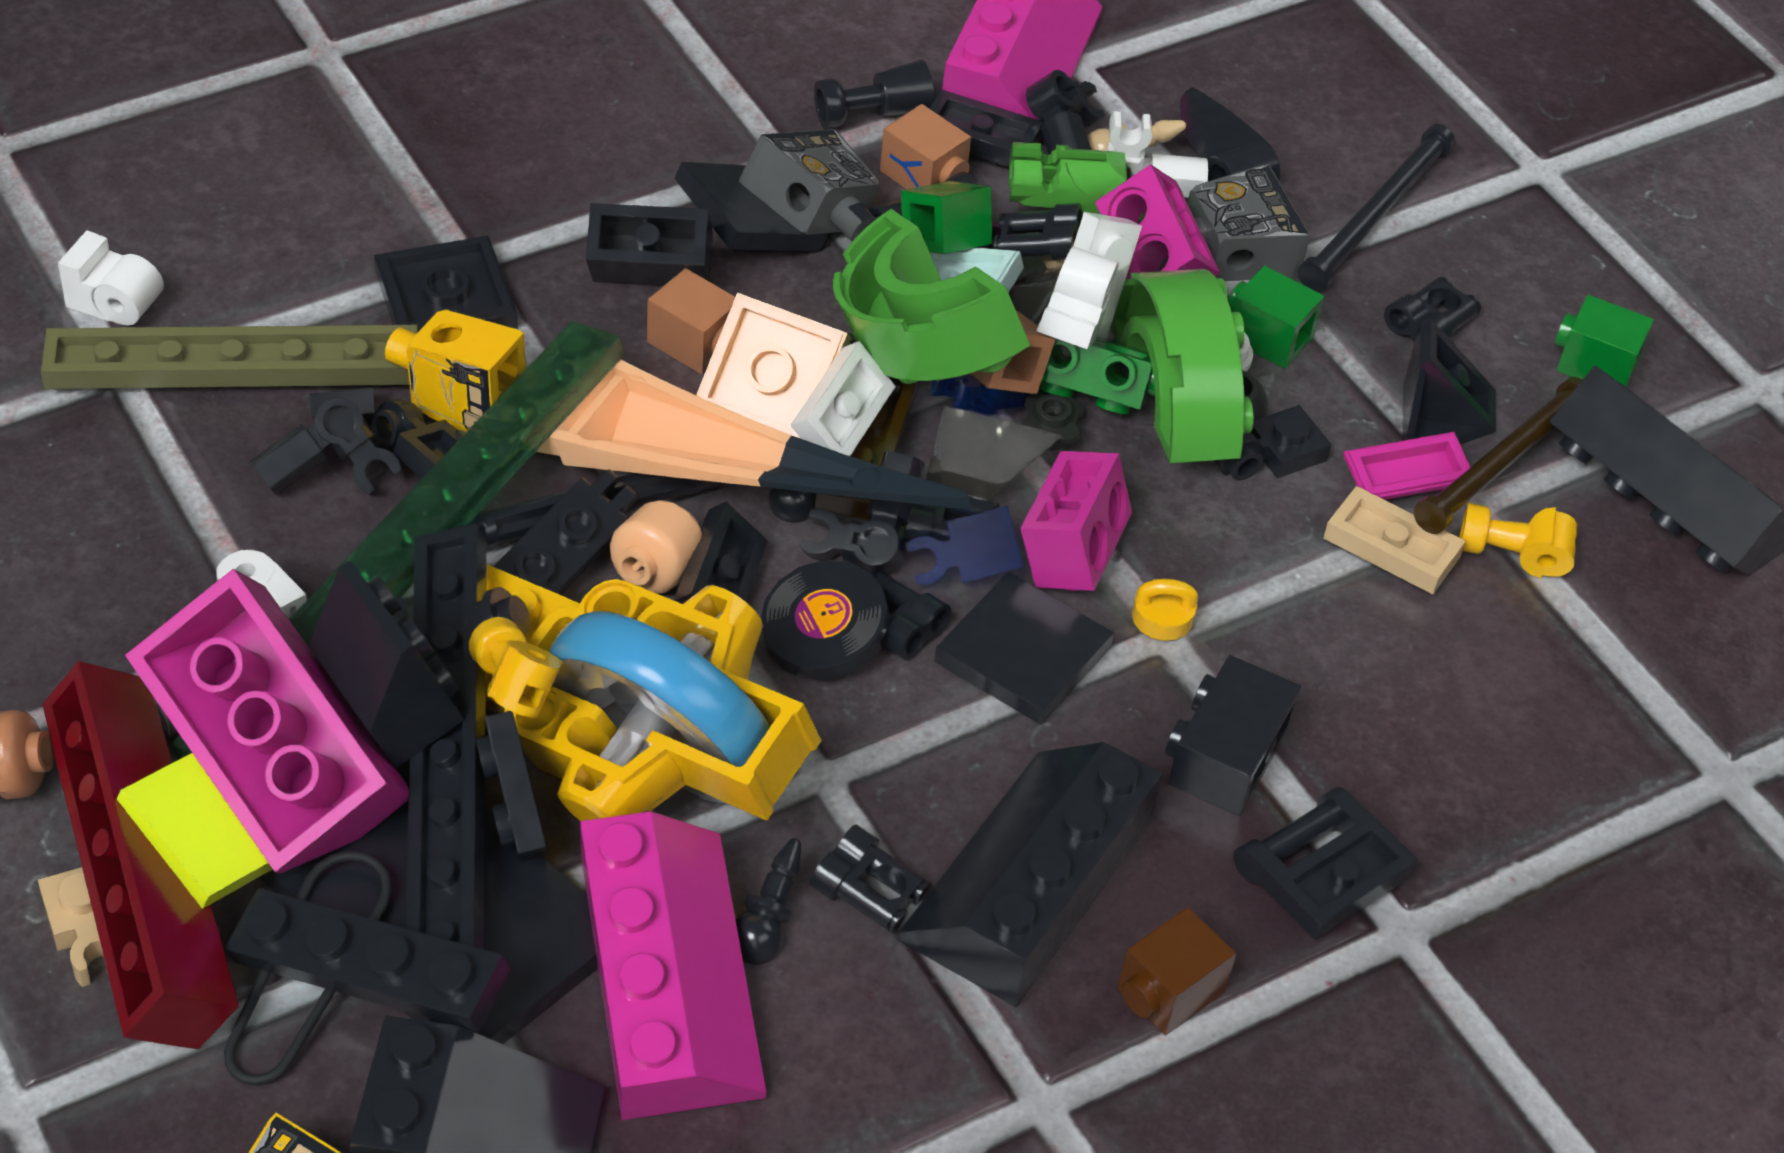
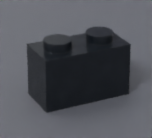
M590 203L586 262L593 282L664 286L685 268L710 282L713 229L709 209Z
M1229 655L1217 677L1206 674L1201 681L1192 703L1191 709L1196 712L1191 721L1180 718L1171 733L1165 750L1166 755L1174 758L1168 785L1241 816L1291 726L1301 685Z

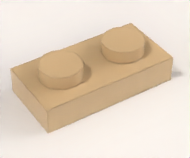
M1358 486L1353 489L1328 521L1323 538L1431 594L1435 593L1460 559L1466 542L1445 530L1439 534H1431L1424 531L1417 524L1414 514Z

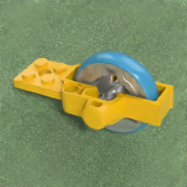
M486 564V591L502 587L512 596H518L526 605L531 619V629L527 633V643L550 652L563 662L540 716L530 718L514 712L513 714L523 752L535 767L562 779L557 795L562 804L577 819L585 821L650 812L681 788L710 802L730 804L767 821L774 812L773 806L809 753L816 750L822 740L804 703L748 680L752 658L763 624L759 615L747 602L724 588L710 585L705 586L685 603L681 604L628 581L614 579L594 586L582 601L578 603ZM486 672V709L497 714L509 711L499 705L493 698L487 697V689L493 675Z

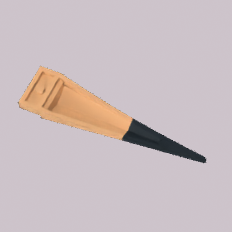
M568 351L503 428L511 448L560 456L563 465L610 469L612 471L972 509L969 497L964 490L875 465L792 436L698 397L617 357Z

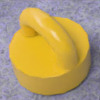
M1153 579L1145 582L1136 592L1132 609L1133 622L1140 632L1153 639L1169 641L1184 637L1193 627L1198 593L1191 585L1175 579Z

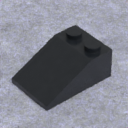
M385 1015L351 1137L350 1151L351 1153H593L605 1098V1086L460 1026Z

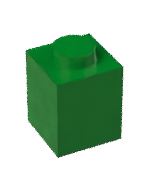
M947 181L901 190L902 216L919 227L929 252L948 254L992 244L991 186Z
M1264 265L1248 283L1241 281L1236 285L1228 299L1231 312H1240L1242 315L1244 332L1249 338L1253 353L1286 369L1314 338L1324 295Z
M1587 294L1578 315L1567 312L1560 326L1554 345L1564 349L1556 371L1571 377L1584 379L1593 366L1596 365L1627 387L1640 359L1654 319Z

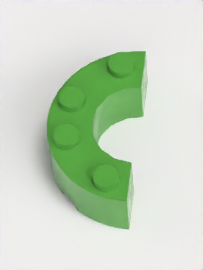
M893 209L878 217L851 242L843 253L847 262L845 269L842 273L841 271L834 273L833 291L855 341H860L876 361L884 375L897 378L902 383L911 384L918 381L942 380L976 371L983 373L995 372L1004 368L1011 361L1012 356L1030 346L1007 288L976 266L953 278L941 280L919 227Z
M1206 269L1131 273V279H1125L1110 328L1117 344L1126 347H1136L1143 352L1149 353L1155 385L1154 428L1169 462L1183 463L1241 458L1243 434L1252 431L1254 415L1251 400L1249 397H1244L1240 348L1244 342V322L1240 312H1231L1227 300L1225 281L1222 278H1216Z

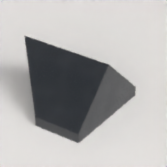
M1431 318L1420 323L1404 379L1402 441L1455 432L1461 445L1495 432L1496 389Z

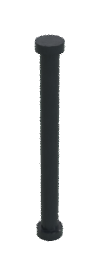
M1441 124L1431 125L1423 133L1419 147L1317 257H1309L1300 265L1298 277L1304 286L1316 292H1321L1329 286L1333 280L1335 269L1437 158L1446 157L1454 149L1456 140L1449 128Z

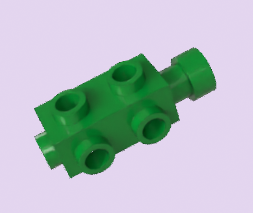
M1096 338L1088 349L1056 339L1039 389L1047 393L1062 397H1073L1074 391L1097 397L1096 406L1120 414H1130L1131 407L1140 410L1148 403L1150 396L1155 397L1154 377L1149 353L1143 352L1136 347H1126ZM1062 345L1070 350L1071 359L1063 354ZM1118 362H1122L1128 367L1129 376L1124 375L1119 370Z

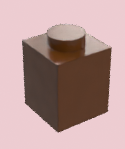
M1186 907L1126 950L1117 989L1122 993L1128 1007L1137 1016L1144 1019L1148 1018L1166 1036L1226 992L1237 953L1189 907Z

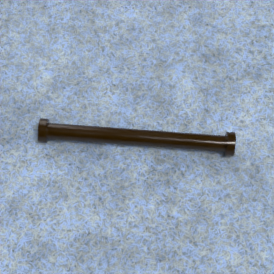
M1578 377L1566 379L1558 386L1556 396L1437 496H1426L1417 503L1414 508V517L1417 524L1424 531L1431 534H1439L1451 524L1453 514L1555 428L1549 421L1583 379Z

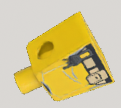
M442 310L438 311L417 334L399 327L391 334L387 341L385 359L408 370L411 403L415 404L423 414L437 422L446 420L463 436L486 450L496 453L507 441L503 428L527 401L524 332L457 312Z

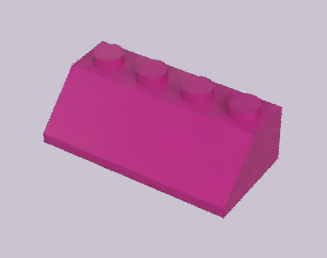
M977 0L945 63L942 90L1039 120L1028 106L1025 95L1026 89L1054 70L1063 71L1072 80L1100 19L1102 5L1098 0ZM1042 135L1040 142H1043V143H1044V139H1043V135Z
M235 569L229 571L125 655L275 872L281 874L361 839L409 800V787L369 733L264 585Z
M651 811L580 821L581 860L621 1121L765 1099L767 1092L720 833Z

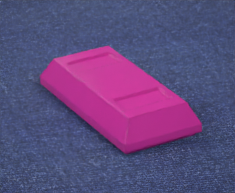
M1455 432L1347 450L1343 453L1356 486L1386 501L1442 491L1470 468Z

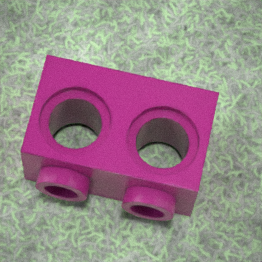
M1148 165L1095 201L1100 214L1126 218L1137 224L1140 216L1146 211L1144 219L1139 224L1142 228L1126 279H1131V273L1159 271L1162 261L1167 256H1169L1167 264L1161 271L1206 269L1215 277L1220 274L1177 181L1153 165Z
M1060 451L1020 528L1035 587L1065 589L1068 591H1095L1132 514L1119 453Z

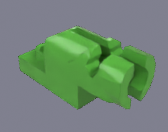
M1012 143L1008 188H1011L1009 202L1045 208H1055L1056 204L1080 203L1083 213L1100 214L1095 201L1127 180L1126 159L1123 152L1072 149L1068 145H1056V149L1051 154L1046 155L1042 150L1041 143ZM1146 211L1140 216L1138 224L1144 219Z

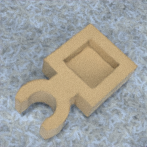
M81 867L38 879L41 897L57 951L71 947L70 960L76 981L82 987L91 985L88 965L94 959L104 956L83 869Z

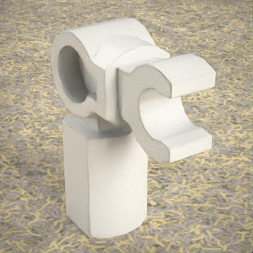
M1114 111L1110 116V142L1106 151L1125 153L1127 180L1151 164L1176 180L1186 198H1189V193L1195 185L1208 182V160L1206 158L1152 153L1150 158H1144L1145 148L1148 147L1152 140V120L1150 114H1143L1141 125L1134 130L1122 128L1121 112Z

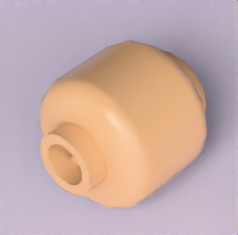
M663 500L649 502L643 505L614 531L610 542L611 560L617 573L624 581L657 594L667 593L681 582L687 564L700 542L702 531L692 514L679 505Z

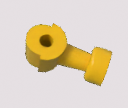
M1467 502L1459 538L1466 541L1462 552L1480 554L1483 552L1485 545L1489 544L1520 553L1522 568L1530 575L1541 579L1542 575L1558 577L1572 570L1575 561V541L1578 524L1570 515L1556 511V507L1541 510L1534 515L1529 523L1491 519V510L1488 506Z
M494 617L483 621L475 628L470 637L469 650L472 658L481 669L493 675L487 689V697L493 698L499 705L516 714L530 718L539 717L563 662L550 652L527 643L526 637L513 621L503 617Z

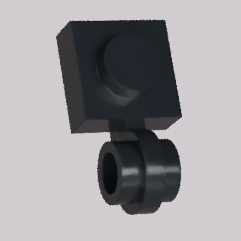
M399 398L383 402L372 415L371 428L376 433L375 439L381 445L393 448V454L433 489L480 473L485 453L446 420L426 425L419 408L415 404Z
M1297 405L1254 420L1252 431L1243 434L1241 458L1215 460V465L1223 475L1231 474L1235 480H1244L1254 475L1261 468L1262 464L1265 463L1274 476L1280 478L1326 462L1332 444L1303 408Z

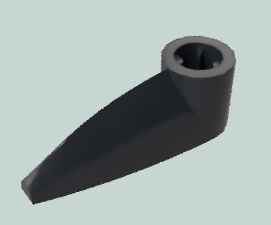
M1193 87L1185 91L1180 99L1181 120L1186 123L1185 134L1198 157L1208 160V181L1267 164L1270 165L1279 181L1280 164L1272 146L1261 135L1230 110Z

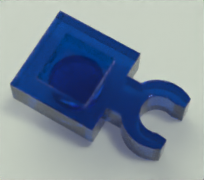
M971 374L933 380L928 393L932 396L954 398L953 407L957 409H971L986 415H997L998 411L1002 409L1024 407L1025 399L1028 396V393L987 388Z
M1008 506L947 521L946 526L950 538L948 541L939 542L935 538L922 536L906 544L908 552L924 548L930 550L935 556L936 563L930 572L914 576L916 584L921 585L938 581L943 577L947 568L954 566L958 568L961 583L1024 567Z

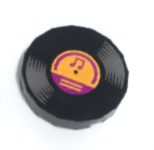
M822 560L798 567L780 579L764 601L761 620L768 651L784 670L797 675L796 671L802 674H811L812 679L832 680L853 674L875 658L882 648L881 640L886 634V629L889 632L891 615L881 584L868 570L847 561Z

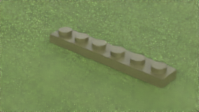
M417 325L46 328L41 376L44 389L410 385L408 370L385 359V347L389 337L397 328L402 327L417 334L418 327Z

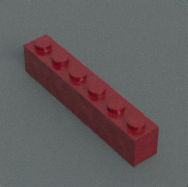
M78 661L42 705L123 1038L199 1050L239 1007L212 906L209 905L203 909L117 800L121 789L172 763L161 724L160 713L158 712L155 698L140 676Z

